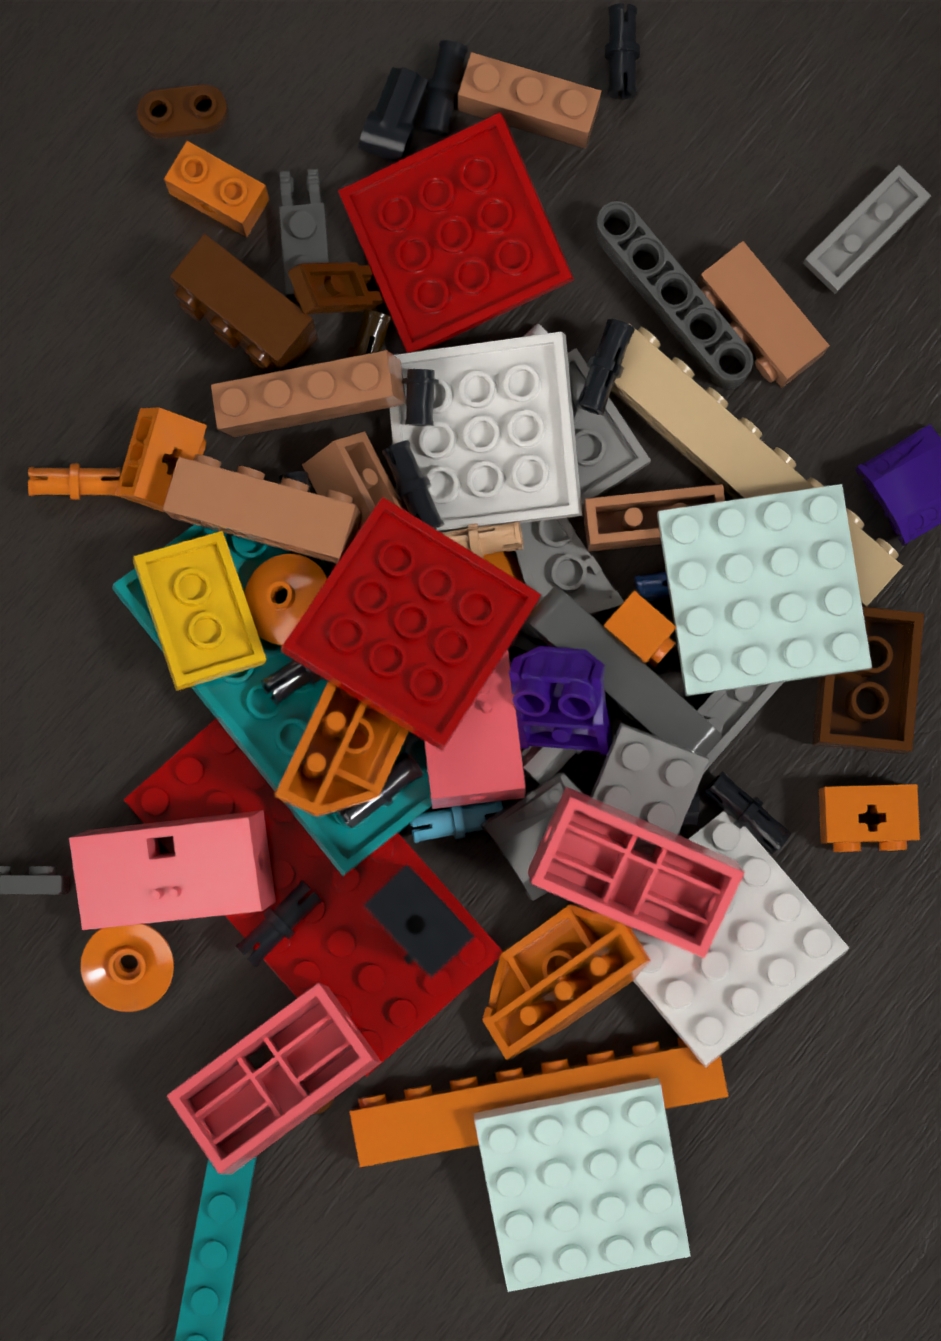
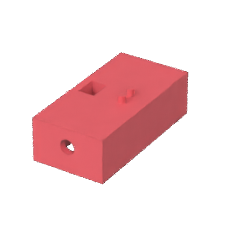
M508 650L443 752L425 741L432 809L525 798V781L516 710L513 704L514 694H512L509 675L510 662Z
M569 787L565 788L527 871L531 884L703 958L707 955L745 873L737 860ZM637 837L657 845L652 857L633 849Z
M263 810L87 830L69 838L82 930L257 912L276 902ZM173 836L175 852L160 854L158 837Z
M317 983L169 1093L167 1098L218 1173L233 1174L382 1062L328 986ZM267 1044L275 1057L256 1070L248 1058Z

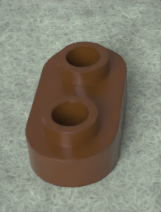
M201 84L148 92L138 104L137 116L141 127L148 135L163 139L217 131L227 119L228 107L225 97L219 89L211 85ZM200 101H210L212 103L210 110L199 112L196 106ZM161 105L167 108V112L163 117L157 118L151 115L152 110L156 106Z

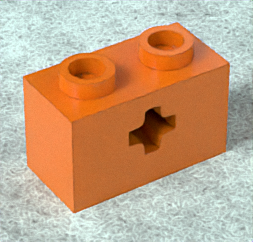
M186 141L164 178L171 195L245 237H248L269 201L266 185L189 141Z
M140 408L115 495L164 512V503L178 458L181 457L193 461L195 454L203 455L206 447L204 434L207 425L162 408Z
M633 591L603 626L644 664L648 662L653 668L656 667L676 643L670 636L677 627L636 591Z
M917 784L837 786L819 789L821 844L833 843V852L861 851V843L879 842V851L907 850V841L920 840ZM867 806L870 808L871 814L879 815V823L871 825L870 831H868L867 824L859 823L858 816L867 812Z

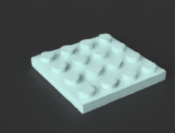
M842 484L658 511L657 518L674 625L677 627L675 633L685 696L872 668Z
M659 1078L474 1113L508 1292L690 1257Z

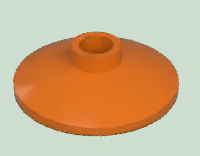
M282 554L268 559L254 571L246 585L244 595L259 637L272 644L281 646L284 644L328 578L317 563L302 555ZM281 589H286L288 592L287 599L283 603L277 604L276 596Z
M147 924L99 929L89 939L81 958V975L89 993L102 1005L122 1012L139 1011L155 1004L168 990L174 973V958L169 944L157 930ZM125 955H132L137 959L138 965L133 969H127L122 965L121 958Z

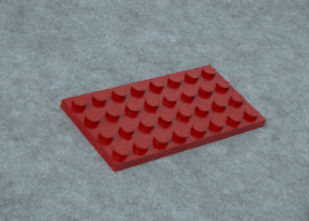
M215 719L130 793L124 801L144 824L264 811L276 902L269 907L274 910L301 880L311 889L298 901V904H302L313 892L323 901L293 928L295 934L290 939L284 937L263 960L297 998L317 983L328 986L383 1063L495 963L503 951L399 833L342 876L284 802L274 797L276 792L219 721ZM173 836L158 837V840L170 853L175 852ZM406 865L415 871L475 936L432 978L415 960L409 965L403 959L408 952L364 906ZM269 907L262 911L225 916L245 938L266 918L263 913ZM256 943L253 948L256 950L260 943ZM376 1066L374 1069H372L370 1072H368L365 1076L367 1077V1076H368L371 1072H373L378 1066Z

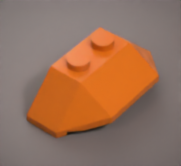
M328 681L274 797L316 817L375 800L381 793L409 731Z
M570 904L500 955L491 987L489 1006L485 1008L482 1020L505 1059H510L565 1029L634 981L651 959L630 926L589 908Z

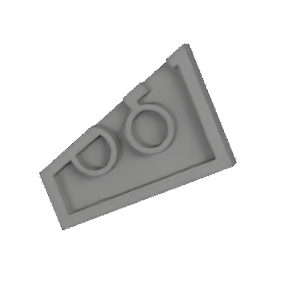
M567 518L520 523L524 549L515 550L514 552L523 583L542 594L536 606L554 586L569 595L590 615L619 608L624 603L617 590H614L603 574L595 558L585 548Z

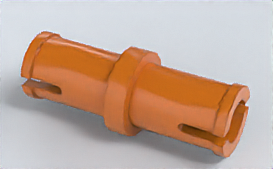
M70 464V468L29 467V496L70 495L71 500H80V495H115L121 476V467L80 468V464Z

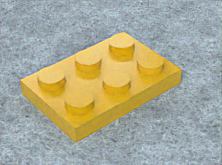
M223 531L134 556L133 563L176 691L266 663L267 659Z

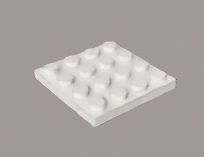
M563 332L394 355L401 360L403 378H407V369L435 370V379L439 380V385H434V426L405 425L406 405L390 407L393 444L409 440L411 450L423 477L428 476L432 485L428 490L440 518L445 524L437 528V531L448 532L468 528L469 524L478 523V526L517 521L527 523L582 516L566 335ZM404 384L405 394H407V384ZM402 499L401 502H402V504H403L405 510L408 512V509H407V507H406V505H405V502H404V500Z
M725 811L688 839L737 860L745 872L706 957H700L631 927L651 959L635 978V984L705 1068L849 950L847 944L745 826L739 829L734 825L735 819Z

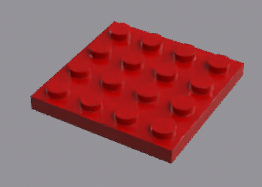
M501 112L338 190L407 353L425 351L575 280L508 124Z
M382 497L282 645L281 652L443 752L542 594Z

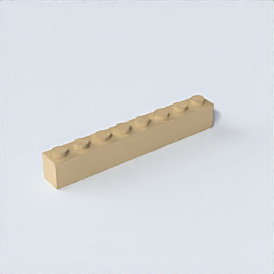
M640 327L638 330L635 329L621 364L624 367L621 378H616L611 391L715 484H723L724 492L733 500L824 487L814 478L810 477L806 480L793 468L796 466V463L785 451L778 447L772 450L759 438L762 436V433L751 421L744 417L738 420L725 409L728 403L716 390L711 387L704 390L692 379L694 372L687 364L677 357L670 360L658 349L661 345L652 333L643 327ZM846 508L862 607H867L903 565L896 560L899 556L897 551L881 538L874 541L862 530L865 526L863 521Z

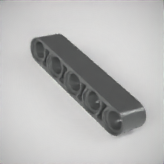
M614 201L604 205L599 211L595 226V238L600 247L715 385L723 389H735L742 385L753 365V355L749 347L630 205L621 201ZM617 218L626 223L628 230L622 235H613L606 231L604 223L610 219ZM638 253H648L654 257L656 266L650 270L639 269L634 264L633 257ZM667 287H675L683 292L685 300L678 305H672L663 299L661 292ZM697 321L706 322L711 326L713 336L705 340L698 339L692 334L690 325ZM724 356L736 357L742 365V371L734 375L725 373L719 366V359Z
M554 586L532 610L525 621V625L547 646L586 649L605 665L603 678L605 698L643 732L705 756L722 739L721 733L564 591Z

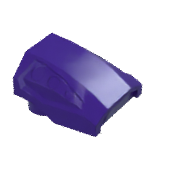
M931 424L855 468L859 477L865 476L862 480L866 484L867 489L874 495V499L878 500L885 511V517H889L892 529L897 535H901L898 540L902 546L941 524V438Z
M540 646L513 659L509 675L512 694H514L513 704L516 710L520 748L529 749L530 746L600 751L602 755L608 754L612 745V731L605 700L603 679L605 665L586 649Z

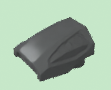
M557 773L543 784L525 794V798L515 799L480 825L484 832L488 833L523 884L526 895L532 901L549 892L531 884L527 871L566 787L582 793L563 773Z

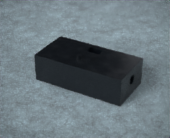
M408 865L402 868L364 904L365 908L408 952L403 959L409 965L415 960L431 978L475 937Z

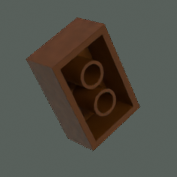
M205 233L170 275L176 289L173 295L180 301L178 305L198 322L203 317L209 320V323L215 328L213 333L230 348L235 349L238 345L242 346L251 357L249 359L250 363L263 374L293 369L318 339L312 317L304 314L303 310Z
M862 607L872 668L818 677L812 745L903 755L913 750L924 613Z

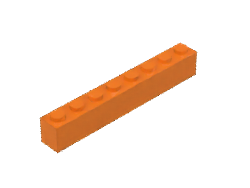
M677 1037L678 1046L660 1049L659 1041L642 1043L632 1046L633 1054L615 1057L614 1050L600 1051L587 1054L588 1063L569 1066L568 1058L541 1063L542 1072L524 1075L522 1067L495 1072V1081L478 1084L477 1076L459 1078L449 1081L451 1089L432 1092L431 1085L412 1087L404 1090L405 1098L387 1101L385 1093L358 1098L359 1107H354L350 1110L360 1167L479 1145L474 1113L647 1079L659 1078L665 1109L728 1097L721 1056L705 1068L683 1040Z

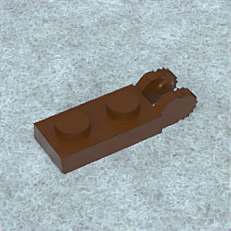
M357 262L302 263L287 271L294 287L295 298L301 305L304 314L364 312L365 309L376 310L386 304L381 292L368 291L366 284L371 283L375 279L369 265H358Z

